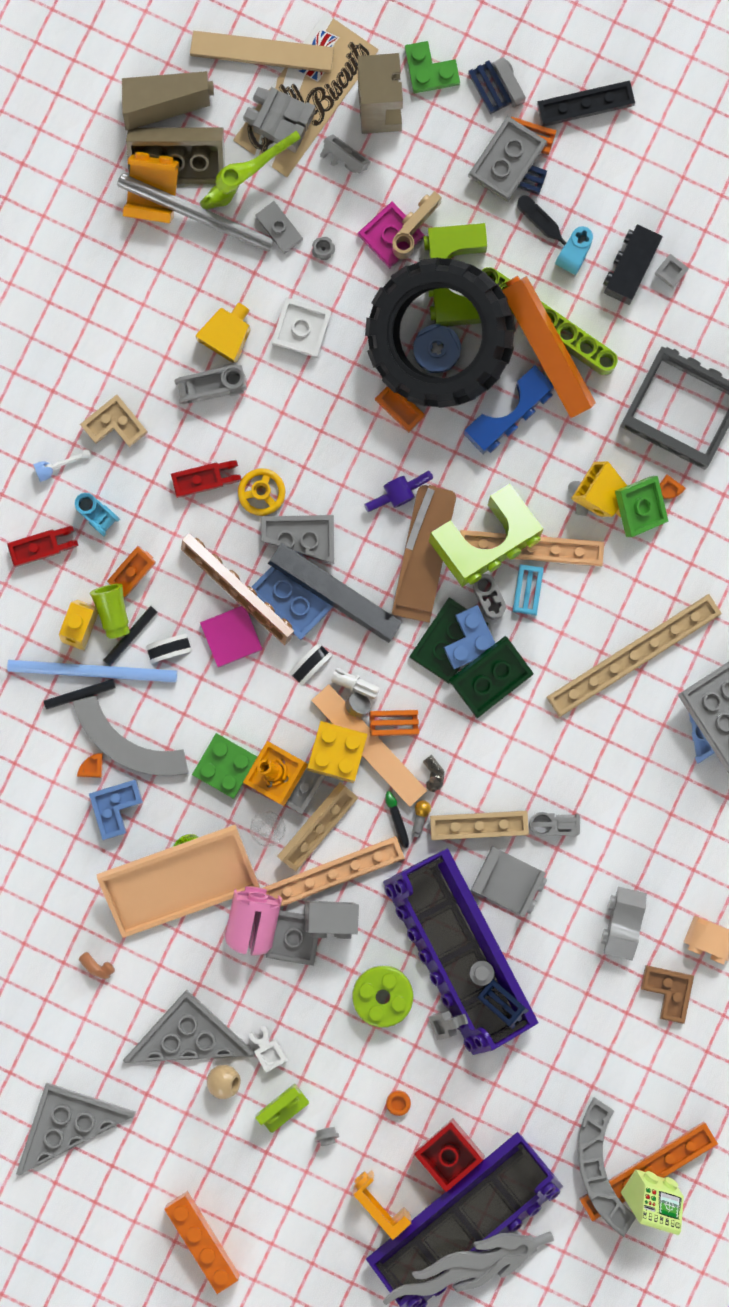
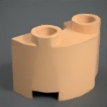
M694 915L684 939V943L689 945L688 950L700 955L703 951L712 954L711 960L724 965L725 960L729 961V929Z

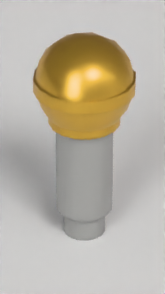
M421 800L415 805L416 818L412 830V836L414 837L420 836L425 818L431 812V805L425 800Z

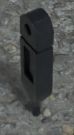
M523 195L518 199V209L546 237L558 240L563 245L567 244L562 238L556 222L540 206L535 204L527 195Z

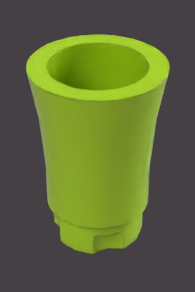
M111 584L92 590L90 595L98 611L106 636L109 639L127 635L130 631L124 603L123 585Z

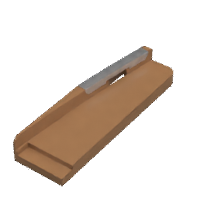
M422 485L418 488L391 615L430 623L443 560L429 543V538L432 531L452 520L456 495L451 490L437 488L432 485Z

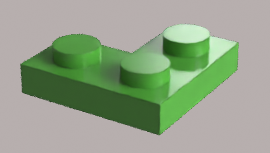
M428 41L405 45L413 94L460 85L456 59L432 64Z

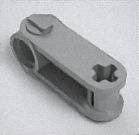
M237 362L224 365L222 368L191 374L174 380L179 389V404H190L225 395L243 394L244 390L247 389V379L242 365H238ZM230 375H239V382L237 384H229L228 378Z

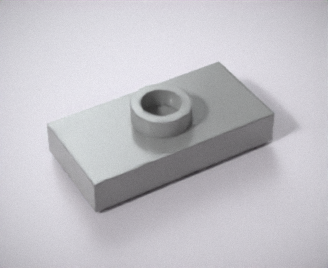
M275 201L255 215L284 254L303 241V237Z

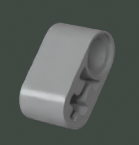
M482 574L480 580L489 581L491 589L488 592L480 591L477 586L479 581L473 584V591L485 616L495 620L504 614L506 604L494 578L489 574ZM493 592L496 595L492 597L493 603L500 605L497 614L494 611L488 610L491 606L489 598L486 601L483 600V598L489 597Z

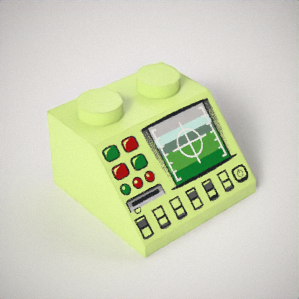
M635 1169L622 1189L621 1194L638 1222L679 1235L682 1226L684 1196L679 1190L677 1182L669 1177H659L650 1171L643 1172Z

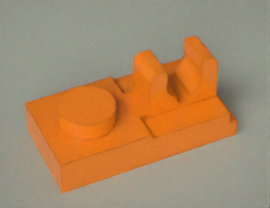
M137 546L107 582L110 585L122 584L123 596L125 598L156 564V561L153 560V557L147 551Z

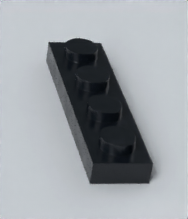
M630 80L537 101L542 126L635 106Z

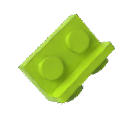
M294 1083L259 1111L255 1118L260 1125L264 1124L273 1133L309 1104V1100Z

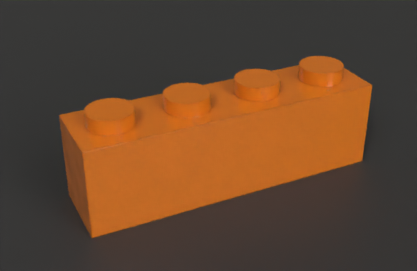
M186 1191L169 1202L164 1210L215 1292L218 1294L237 1282L240 1274L189 1192Z

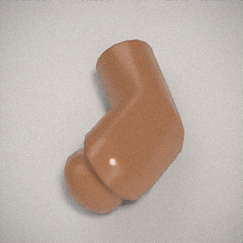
M88 952L83 953L78 959L91 975L102 979L110 978V975L115 972V968L111 963L105 962L103 966H100Z

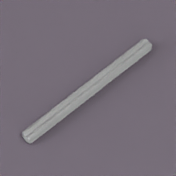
M122 174L118 179L117 186L264 251L269 252L274 244V240L268 236L128 175Z

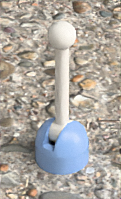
M83 450L81 454L53 465L46 461L33 465L40 482L52 476L53 469L82 458L89 459L91 452Z

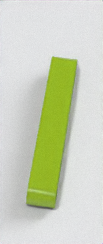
M486 267L482 269V271L494 279L495 283L502 290L507 287L505 282L509 281V278L494 268ZM541 301L568 352L601 375L611 374L618 363L617 355ZM568 330L572 333L573 338L565 340L561 337L560 332ZM588 344L591 346L592 352L585 354L581 351L580 346ZM603 357L609 358L612 366L603 367L600 364V359Z

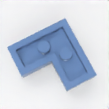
M478 605L455 615L464 638L443 647L453 669L475 660L495 644Z
M136 779L89 793L102 840L127 833L120 810L143 803Z

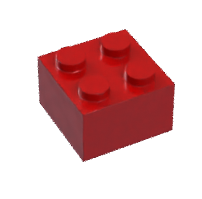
M454 1118L430 1137L414 1153L445 1192L450 1190L485 1158V1155Z

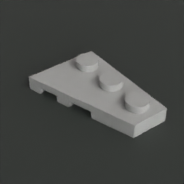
M334 515L261 516L262 542L278 547L283 543L297 553L334 564Z

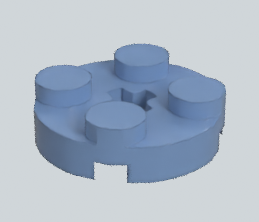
M439 324L426 326L418 333L414 341V358L418 365L429 373L446 372L458 361L461 342L455 331L449 327L440 326ZM433 343H436L438 346L443 345L444 348L441 349V354L437 355V353L431 352Z

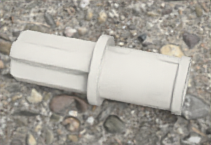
M336 668L331 682L349 689L351 693L355 691L370 699L377 697L379 693L378 686L360 679L359 675L354 676Z

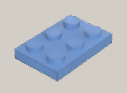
M272 566L252 586L260 600L269 603L281 619H286L292 625L293 634L300 640L333 608V606Z

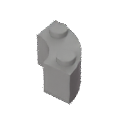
M618 887L616 896L611 895L608 909L612 911L608 929L603 930L601 943L605 944L604 954L633 961L639 943L641 924L646 909L647 893Z

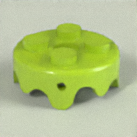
M371 967L364 971L354 984L352 993L353 1005L359 1017L371 1026L379 1028L394 1026L400 1023L412 1008V985L405 974L396 967ZM386 990L389 992L390 999L387 1003L381 1004L376 1000V993L378 991Z

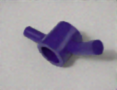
M426 471L407 482L405 476L388 482L383 486L386 494L364 504L366 511L371 512L389 502L392 503L394 508L410 502L415 498L412 490L432 480V473Z

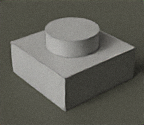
M670 254L654 274L673 289L689 268Z

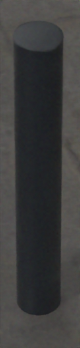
M152 606L144 612L130 628V632L123 636L103 659L109 666L114 663L156 615L157 611Z
M111 679L44 700L46 710L115 689V682Z

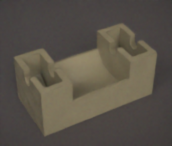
M399 53L357 56L362 134L402 131L401 109H403L402 82H399L401 74Z

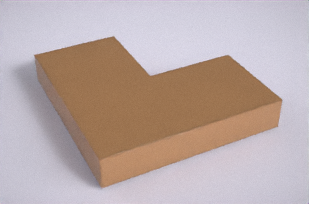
M645 965L641 990L664 994L660 1019L685 1024L694 975Z

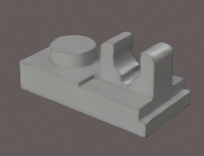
M330 135L323 141L325 144L320 157L325 158L328 153L332 152V166L337 165L341 160L349 171L361 173L367 170L371 161L335 135Z

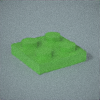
M658 476L647 477L615 491L626 537H634L669 522Z
M216 733L192 775L235 799L257 756Z

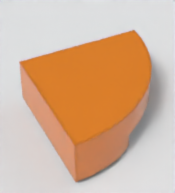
M667 474L660 483L663 499L675 498L686 489Z
M103 753L88 757L79 767L77 777L102 778Z

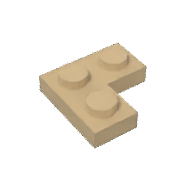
M115 395L80 424L95 444L115 429L130 448L148 433L118 395Z

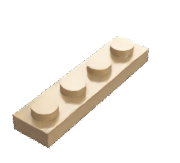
M340 782L277 857L296 872L355 803L358 797Z
M527 811L430 816L431 840L529 835Z

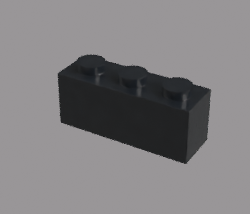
M638 224L634 231L629 229L623 241L627 246L624 252L618 251L613 262L617 267L614 273L608 272L603 285L607 286L604 294L630 305L663 236Z

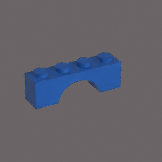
M535 365L516 383L519 403L513 412L500 418L481 414L464 430L463 434L482 454L486 451L492 453L501 444L498 440L504 435L509 437L517 430L518 426L516 424L522 418L525 421L528 420L536 412L534 409L536 405L540 402L544 405L553 396L551 393L554 389L552 383Z

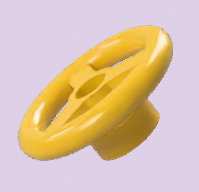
M259 468L248 472L238 486V498L241 505L246 511L257 516L274 513L281 507L285 499L286 491L283 480L277 473L269 469ZM263 475L262 480L256 481L252 485L251 490L245 492L246 485L252 478ZM270 478L275 481L278 487L276 501L270 496L271 489L268 484ZM265 488L266 492L264 495H258L257 490ZM247 499L264 500L270 507L264 509L255 508L249 504Z

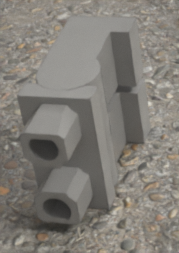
M258 87L253 101L263 106L260 112L248 107L243 120L250 126H253L255 133L261 134L275 143L280 142L297 131L301 139L287 148L296 153L305 135V131H307L315 115V105L301 102L271 87L270 91Z

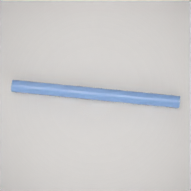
M8 660L7 664L8 672L177 682V670Z

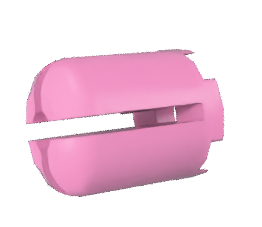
M245 886V891L237 892L236 889L234 890L225 934L226 943L230 948L238 953L246 954L249 945L251 955L268 953L273 945L282 898L279 895L276 899L267 895L266 889Z

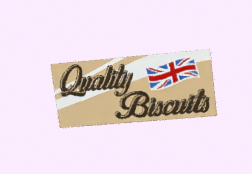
M327 13L323 14L302 44L334 47L331 73L284 68L271 86L301 102L315 105V115L307 131H305V135L296 153L285 149L267 162L269 166L285 177L289 176L358 80L357 56L376 55L379 50ZM258 104L255 110L260 112L263 105ZM246 122L233 139V141L256 157L277 144L261 134L255 133L253 126Z

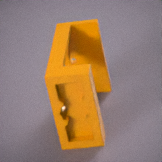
M371 1170L367 1174L364 1171L354 1180L353 1195L390 1238L394 1240L411 1224V1214L404 1207L392 1218L367 1189L374 1181V1172Z

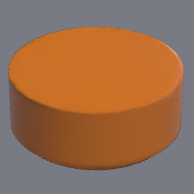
M401 1090L391 1092L386 1100L388 1111L395 1116L406 1114L411 1106L408 1094Z

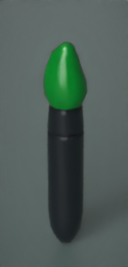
M387 791L385 801L390 808V814L392 815L399 841L404 848H408L409 839L397 807V800L391 791Z

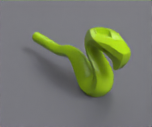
M297 131L293 132L250 161L225 166L216 176V186L200 201V206L203 209L210 210L228 205L236 194L239 185L254 175L273 157L290 147L294 142L300 140L299 133Z

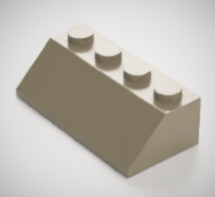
M223 127L135 128L127 132V161L136 152L150 154L149 157L153 158L170 156L173 158V161L179 162L177 184H216L217 174L225 167ZM128 164V173H129V174H130V164Z

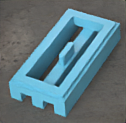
M519 565L512 612L537 615L544 568ZM524 570H527L528 576L523 608H519ZM534 571L538 572L533 608L528 609Z

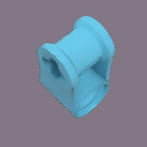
M584 226L576 228L567 244L562 248L555 265L576 275L591 247L593 240L592 231ZM583 235L586 238L585 241H583L582 244L578 243V238H580Z
M81 493L75 499L77 511L103 537L106 536V531L112 524L120 520L117 515L90 493ZM84 499H91L93 502L92 508L88 511H83L80 507Z

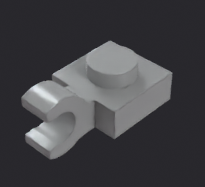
M449 1011L428 1017L436 1040L457 1035L456 1029L461 1025L468 1024L465 1014L452 1018Z

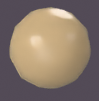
M229 1065L216 1066L207 1076V1087L210 1093L218 1099L231 1098L239 1090L241 1083L240 1075Z

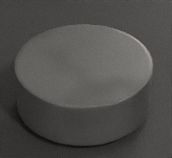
M357 692L353 693L345 703L347 711L357 718L364 717L371 708L369 699Z

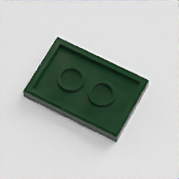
M450 597L409 656L410 659L448 684L450 683L448 680L457 673L460 667L452 668L443 647L464 638L455 615L467 610Z
M504 636L448 681L474 716L479 718L534 673L508 637Z

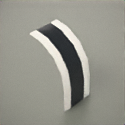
M186 633L146 646L151 664L192 652Z
M317 643L289 673L303 686L332 655L320 643Z

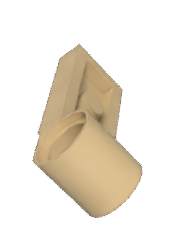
M435 191L430 196L426 194L418 203L419 208L414 214L410 212L403 219L402 223L404 225L393 238L392 244L393 254L397 258L407 259L413 254L414 239L412 235L441 204L442 197ZM405 241L410 247L407 250H400L397 244Z

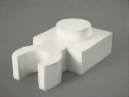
M263 1025L261 1027L264 1034L263 1037L260 1039L256 1038L254 1033L251 1032L250 1039L253 1043L259 1045L260 1048L254 1050L267 1073L286 1062L287 1058L276 1038L269 1042L268 1030Z

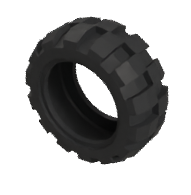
M437 257L423 259L410 266H404L391 275V279L383 288H379L371 302L373 307L370 316L366 318L365 336H368L369 350L367 352L373 368L378 370L383 378L382 381L394 393L400 394L409 402L424 407L443 408L457 406L476 399V397L488 391L501 378L500 375L506 365L509 364L513 353V338L516 330L514 315L511 313L507 297L500 286L487 273L472 264L456 259ZM439 288L452 289L465 296L477 310L482 325V341L476 357L463 371L447 378L433 377L414 367L406 357L400 341L401 321L409 305L423 293Z

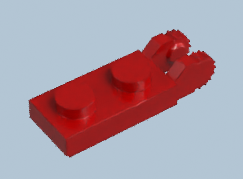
M237 460L219 464L216 462L172 473L171 477L176 497L180 498L241 481V475L235 474L221 478L220 470H229L237 467Z
M73 526L55 531L53 529L7 543L13 566L18 567L79 546L77 540H71L60 545L57 542L56 537L73 533Z

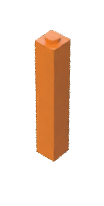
M516 276L505 282L507 287L502 291L508 299V305L570 418L592 408L596 402L528 277L525 276L520 279L519 276Z

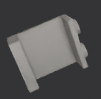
M492 846L471 890L525 917L526 913L531 914L537 901L533 898L537 890L542 892L547 882V879L544 878L546 873Z

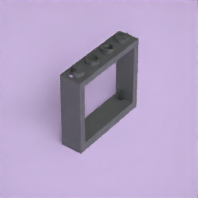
M662 346L620 427L706 470L729 428V409L705 454L633 416L662 361L728 395L729 380L721 377L722 373L715 369L709 368L707 370L700 366L701 363L691 357L686 359L680 356L679 351L676 349L672 350Z

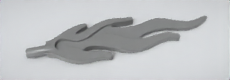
M551 1232L537 1237L515 1233H500L488 1239L474 1242L473 1246L478 1250H492L455 1252L441 1258L422 1271H414L412 1275L415 1279H427L446 1270L443 1274L432 1280L406 1284L394 1289L383 1300V1303L387 1305L403 1295H433L448 1285L466 1278L471 1279L460 1281L453 1285L456 1292L482 1286L497 1273L503 1278L519 1268L531 1254L537 1251V1247L554 1241Z

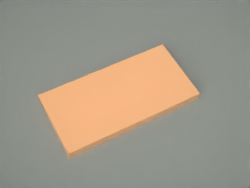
M236 824L97 874V880L122 938L233 899L235 889L239 892L245 891V886L260 888Z

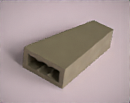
M207 71L122 78V114L125 130H132L210 106V96H214L213 81H208Z

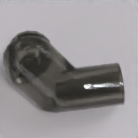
M431 754L423 763L430 771V778L426 782V787L430 792H435L442 788L445 772Z

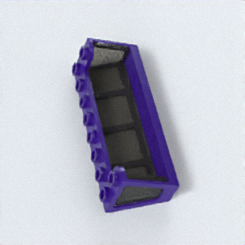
M448 848L383 881L386 895L392 899L396 907L397 916L404 922L409 939L415 943L421 962L427 966L432 983L437 986L441 993L442 1003L449 1009L452 1017L461 1014L466 1015L468 1024L461 1025L457 1029L460 1030L464 1038L466 1049L472 1055L493 1051L539 1023ZM486 961L491 964L494 969L493 980L529 1010L526 1014H522L520 1022L517 1020L514 1029L510 1028L477 998L487 985H477L471 980L470 968L475 962ZM495 987L492 988L491 991L515 1012L519 1009ZM487 994L485 998L510 1019L512 1015Z
M516 1132L450 1190L442 1194L411 1220V1224L394 1240L390 1238L368 1256L366 1260L390 1293L402 1285L432 1280L443 1274L446 1270L427 1279H415L412 1272L422 1271L441 1258L455 1252L487 1251L476 1249L473 1243L500 1233L515 1232L522 1226V1221L526 1217H532L541 1210V1205L545 1201L555 1199L560 1194V1189L563 1185L519 1132ZM447 1287L433 1295H403L395 1300L400 1307H426L427 1301L432 1296L442 1294Z

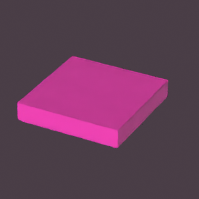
M393 201L357 233L389 269L400 260L393 254L392 244L393 238L404 225L402 221L406 217ZM419 229L412 235L414 247L425 236ZM401 241L397 244V247L400 250H407L410 245L405 241Z
M242 606L200 622L218 668L263 650L248 611Z

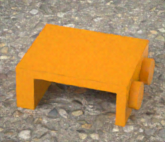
M136 152L135 155L132 154L129 157L130 177L176 196L179 170L178 161H173V158L170 156L149 157L150 154L144 152ZM128 191L127 203L123 207V216L171 223L174 218V211Z

